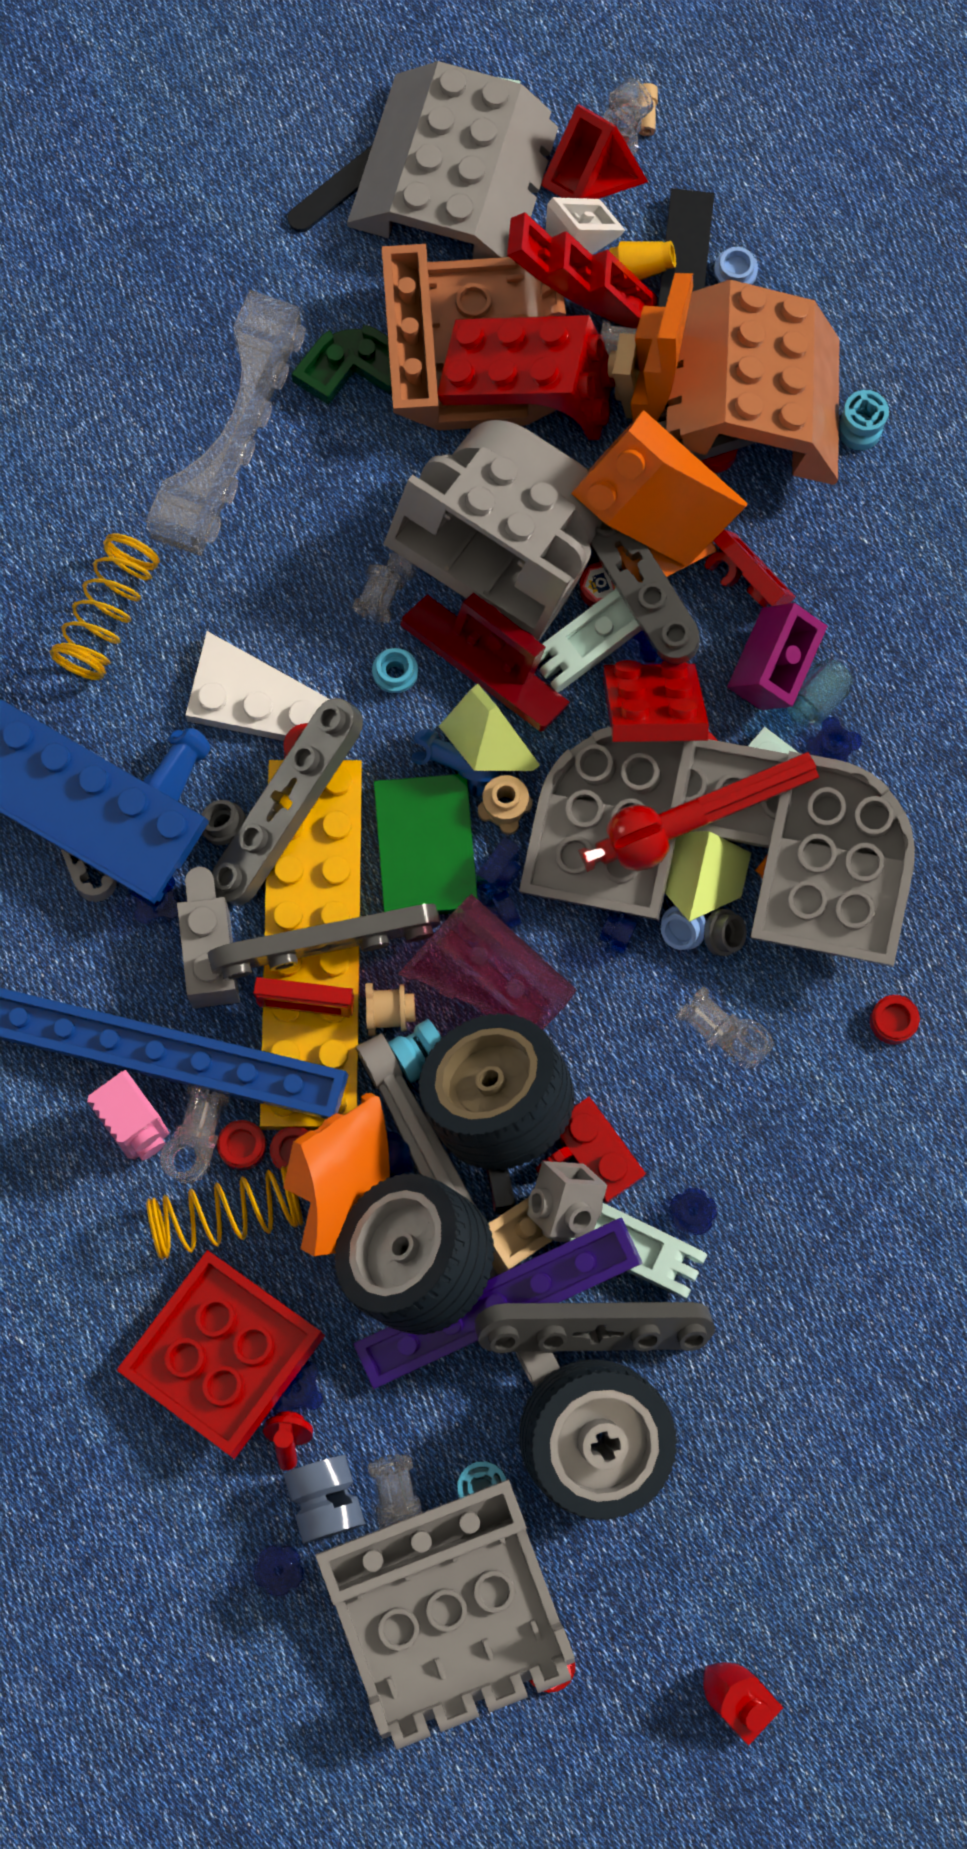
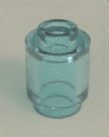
M831 658L825 659L823 663H815L808 670L793 707H787L789 714L802 725L819 726L849 695V687L853 684L850 672L840 662Z

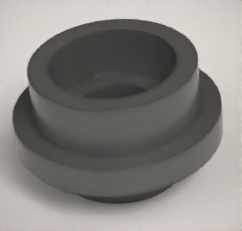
M228 800L214 801L201 814L209 821L202 834L211 844H229L247 817L242 808Z
M729 909L713 911L708 917L704 929V939L708 950L716 956H728L743 947L747 936L746 924L743 918Z

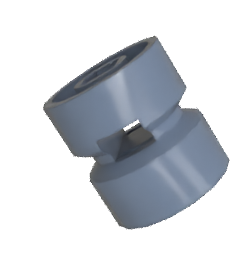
M346 1455L314 1462L283 1474L291 1502L300 1504L301 1510L295 1517L303 1544L365 1525L358 1497L350 1495L348 1492V1488L353 1484V1479Z

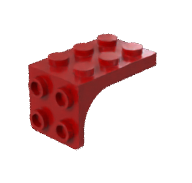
M589 315L455 319L438 388V398L442 405L535 404L559 410L577 421L588 440H599L602 427L607 425L609 421L610 409L608 400L611 387H615L614 378H609L608 376L609 354L605 348L604 338L602 334H598Z

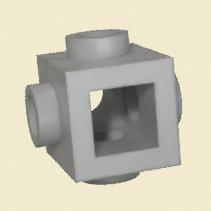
M542 1161L535 1188L529 1196L527 1215L542 1229L543 1235L558 1242H569L571 1238H578L595 1229L597 1219L602 1213L603 1199L608 1185L583 1163Z

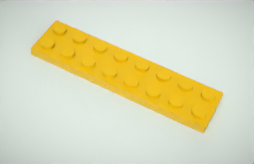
M269 760L268 784L284 760ZM343 760L267 876L264 936L360 917L362 760ZM286 795L280 800V803L287 810L293 803ZM360 946L298 958L297 965L283 970L271 971L269 965H264L263 978L353 989L354 1007L353 1015L350 1018L263 1007L262 1051L343 1070L348 1073L349 1076L338 1112L343 1115L358 1106V1052L355 1046L358 1045ZM260 1103L261 1130H282L286 1127H303L307 1130H316L326 1120Z

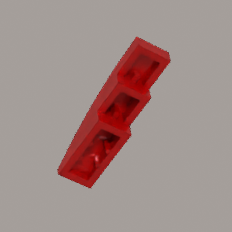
M526 212L510 218L507 256L537 280L570 301L609 321L637 331L643 306H657V296L608 249L592 255L567 231L551 237Z

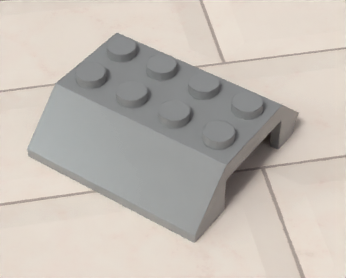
M440 61L396 74L347 221V227L389 238L393 224L396 222L474 244L473 259L508 257L510 218L524 212L531 217L537 199L532 193H537L540 189L548 163L544 156L550 155L558 131V126L549 119L552 111L520 83Z
M509 1479L315 1554L331 1601L336 1606L367 1692L369 1706L382 1739L392 1736L397 1750L431 1737L427 1725L429 1720L436 1718L439 1729L443 1732L480 1717L475 1702L485 1699L490 1713L528 1698L524 1682L533 1680L537 1692L540 1693L572 1680L567 1665L574 1663L575 1657L564 1627L556 1613Z

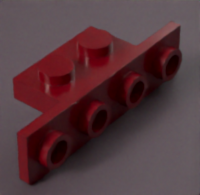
M474 592L462 602L458 616L427 594L402 617L401 627L476 684H479L480 687L538 731H544L569 706V700L534 675L546 647L537 641L532 634L521 629L500 613L496 607L488 604Z

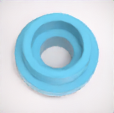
M390 648L384 650L373 662V679L377 686L386 692L402 693L410 689L417 680V662L413 655L404 649ZM391 667H400L404 673L398 678H392L387 674V671Z

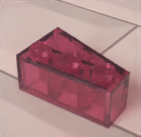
M472 894L458 906L398 973L409 980L414 978L440 990L439 993L448 998L454 999L456 997L480 1008L481 1013L485 1015H495L497 1013L518 1015L537 1024L542 1030L568 1004L577 991L574 986Z

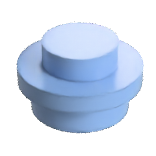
M731 247L722 252L717 257L714 265V276L718 283L731 279L752 285L758 273L756 259L749 250L743 247Z
M673 905L662 917V937L674 949L688 950L696 948L704 940L706 920L702 915L689 922L679 909Z

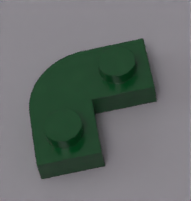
M364 324L362 329H346L334 334L329 330L316 341L291 373L292 382L328 405L354 372L391 395L388 336Z

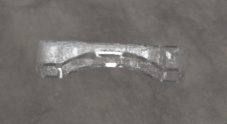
M249 290L233 325L236 349L241 361L242 371L239 395L232 416L221 435L201 457L184 470L163 480L146 518L151 539L199 556L202 555L207 542L212 544L217 538L221 526L220 512L224 503L230 505L235 497L238 488L236 476L241 465L247 466L252 459L255 450V440L253 438L258 427L264 428L272 411L271 397L275 388L278 390L283 388L289 372L287 361L292 351L298 352L305 337L306 328L301 325L300 308L298 306Z

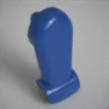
M186 728L184 731L174 730L168 736L167 740L172 746L156 770L147 775L143 781L176 801H179L195 762L204 759L210 751V745L206 737L194 728Z
M424 729L414 735L413 742L422 745L426 752L413 753L411 761L418 765H424L429 760H432L458 771L460 776L469 779L468 790L472 796L476 786L477 796H481L487 782L499 776L500 771H474L454 745L440 740L438 734L433 730Z

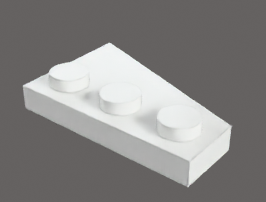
M207 631L186 711L187 722L284 741L286 734L293 727L309 723L316 710L329 698Z

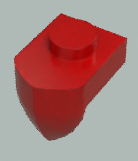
M729 1662L705 1666L703 1689L708 1703L737 1736L749 1746L783 1709L782 1705L759 1679L745 1667Z

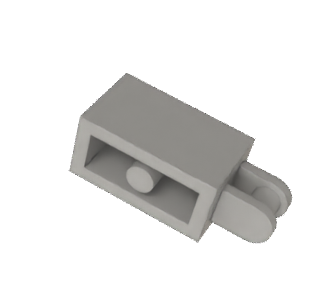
M205 867L192 868L185 878L187 902L177 903L188 999L193 1009L240 1003L238 980H224L222 974H213L207 954L214 948L233 943L230 912L225 897L216 898L214 877L210 870Z

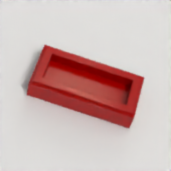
M256 977L254 996L259 1007L348 1018L353 1015L354 993L352 988Z

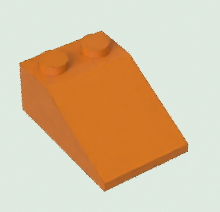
M644 410L594 463L586 476L571 493L606 525L686 567L748 504Z

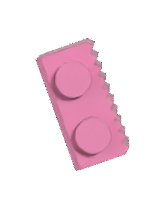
M126 1070L120 1072L88 1095V1104L128 1159L135 1160L140 1157L142 1161L146 1160L165 1146L166 1143L163 1139L170 1132Z

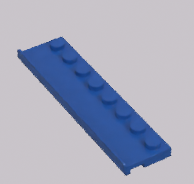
M0 699V813L153 904L156 901L160 902L164 896L162 891L176 869L180 870L209 821L199 813Z

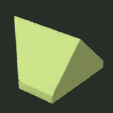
M479 684L470 689L438 726L474 771H534L540 766L500 709Z
M710 831L688 832L676 837L665 894L689 922L736 899H741L751 852Z

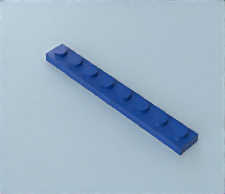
M0 988V1040L323 1119H328L339 1112L349 1076L346 1071Z

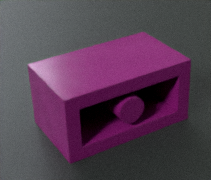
M796 603L762 608L727 688L760 710L793 707L828 626Z

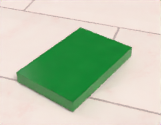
M459 774L374 781L384 912L422 904H435L438 915L478 912L467 779Z

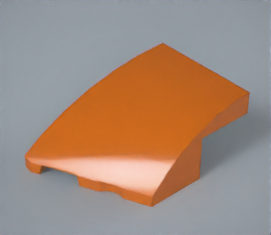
M693 273L674 274L666 307L643 306L635 335L640 372L631 400L633 421L643 410L657 421L670 397L693 290Z
M365 1093L361 1096V1104L345 1115L335 1113L326 1119L318 1129L310 1130L293 1141L283 1188L310 1202L300 1249L312 1256L336 1253L337 1238L352 1206L372 1186H376L380 1181H385L386 1178L390 1177L388 1139L379 1096Z

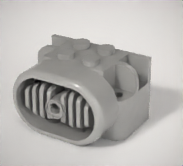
M490 420L476 425L452 455L446 454L432 457L424 466L420 478L412 474L407 481L383 545L465 598H468L474 592L539 641L569 600L591 556L590 545L596 535L595 529L597 526L600 528L603 521L571 494L589 472L583 465L520 425L508 421Z

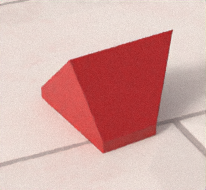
M579 104L572 114L544 175L541 186L561 198L600 199L648 183V180L617 126Z

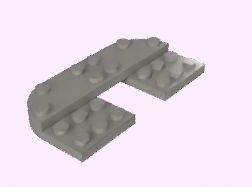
M610 727L591 733L592 736L583 740L571 750L567 749L553 765L545 779L537 804L519 892L659 921L676 838L669 840V852L663 861L652 869L643 871L625 869L617 859L608 864H603L600 861L596 863L593 870L587 872L578 850L584 847L592 850L595 848L596 842L608 838L606 832L607 824L613 815L624 807L643 805L653 808L659 814L803 753L789 751V754L710 739L708 741L612 742ZM810 755L817 767L818 779L691 831H710L728 841L769 848L751 939L894 967L914 871V839L906 812H904L890 789L872 773L848 762Z

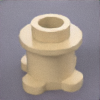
M500 775L493 778L483 791V802L478 806L479 818L484 822L491 821L498 825L503 834L512 835L516 833L519 829L518 822L521 817L532 809V799L525 784L518 778L510 775ZM508 797L512 802L502 803L499 799Z
M365 983L368 1035L376 1036V1028L401 1027L402 1032H407V1022H416L414 993L405 994L404 984H399V989L374 990L373 983Z

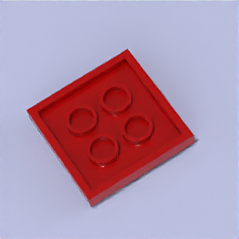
M207 1250L117 1368V1371L235 1459L324 1339L325 1335Z

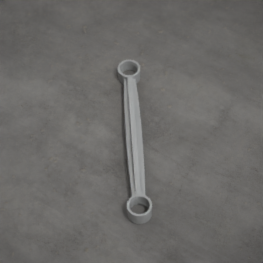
M382 1033L355 1046L368 1076L376 1089H379L419 1174L444 1183L473 1203L446 1150L405 1082L397 1059ZM494 1268L490 1272V1279L498 1275ZM543 1351L515 1352L534 1389L547 1375L551 1374L554 1370L560 1369L553 1353Z

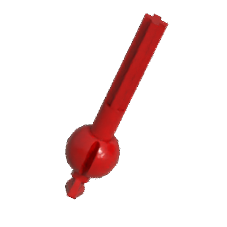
M806 752L659 814L648 806L633 805L624 807L615 813L607 824L606 832L608 838L596 842L595 848L592 850L584 847L579 849L578 852L587 872L593 870L596 863L600 861L603 864H608L617 859L620 865L628 870L643 871L652 869L662 862L669 852V840L819 778L816 770L817 767L810 753Z

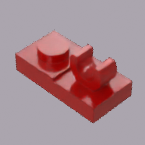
M724 529L713 540L723 552H716L710 555L704 566L708 570L713 571L722 562L728 564L729 572L720 581L723 586L731 587L736 584L740 579L742 571V575L751 584L746 589L747 592L762 607H767L769 604L771 606L788 604L796 598L736 533Z

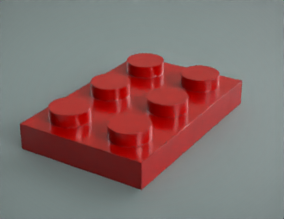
M622 660L615 663V665H604L603 683L612 742L708 741L709 722L695 664H688L686 662L671 664L663 661L661 664H641L633 660Z

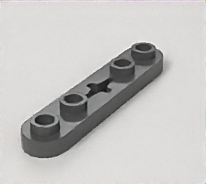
M602 522L600 528L597 526L595 529L596 535L591 542L590 548L655 652L662 660L671 664H681L689 661L696 655L699 649L700 635L697 625L648 547ZM622 546L626 556L632 561L640 559L637 565L643 582H638L628 569L619 571L623 566L620 552L617 548Z
M333 698L322 703L316 710L215 865L212 875L215 882L216 898L225 897L227 903L238 906L249 902L256 895L358 739L363 726V718L361 712L354 705L341 698ZM284 795L288 796L293 802L288 810L280 803Z
M422 904L229 943L214 948L207 954L213 974H222L224 980H234L250 975L252 973L251 968L269 965L271 971H277L297 965L298 958L357 946L361 947L362 952L374 951L388 946L389 940L405 937L407 943L422 941L434 935L433 928L439 926L441 922L435 904Z
M696 1302L503 1303L484 1309L475 1319V1330L479 1344L482 1348L496 1353L638 1350L642 1352L650 1350L694 1351L705 1346L715 1333V1325L708 1307Z

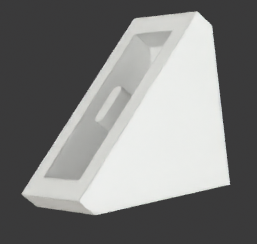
M553 197L547 204L546 232L553 237L567 231L592 255L619 238L625 231L600 199Z

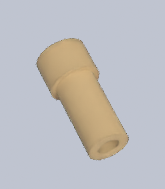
M644 83L637 87L636 103L639 106L638 133L642 136H651L656 132L658 87L651 83Z

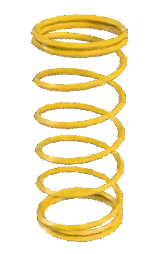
M119 533L108 534L103 542L104 550L109 557L99 558L93 562L94 572L98 578L86 580L82 584L83 591L89 600L77 601L72 605L73 614L78 621L64 623L61 627L62 634L68 643L55 644L49 651L52 659L57 664L78 676L91 680H101L104 678L106 671L103 665L111 664L110 660L92 649L76 645L66 634L65 629L70 625L83 626L110 643L119 644L121 640L117 635L102 627L86 623L76 612V607L79 604H92L105 614L121 622L128 623L132 620L122 610L106 603L95 601L88 593L86 586L92 582L104 583L114 592L129 600L136 602L142 600L139 593L133 589L105 579L97 569L98 563L101 561H113L129 574L147 581L151 580L152 576L146 570H155L160 563L158 555L147 545L137 539ZM111 541L120 542L137 549L149 557L153 563L131 557L118 549ZM125 565L142 572L146 576L136 573L135 571L129 569ZM116 587L121 588V589H123V590H125V591H127V592L133 594L135 597H133V596H131V595H129V594L124 593L123 591L117 589ZM109 610H112V611H114V612H116V613L122 615L123 617L118 616V615L112 613V612L109 611ZM58 652L87 663L97 672L87 670L68 661Z
M288 1165L286 1167H281L283 1184L285 1182ZM269 1169L265 1174L268 1205L267 1228L247 1179L241 1176L240 1195L243 1219V1233L241 1234L223 1189L216 1182L214 1185L217 1220L216 1242L208 1227L196 1193L190 1188L188 1200L191 1221V1248L182 1234L168 1196L164 1194L162 1198L164 1221L157 1199L154 1197L152 1199L148 1198L146 1201L147 1214L157 1255L161 1260L164 1258L168 1259L170 1255L169 1214L186 1251L192 1253L196 1247L194 1204L209 1240L218 1247L222 1238L220 1198L234 1232L238 1238L244 1241L248 1228L245 1188L257 1219L264 1232L268 1234L273 1229L270 1180L285 1217L294 1228L304 1224L298 1196L285 1189L291 1213L290 1216L273 1173Z

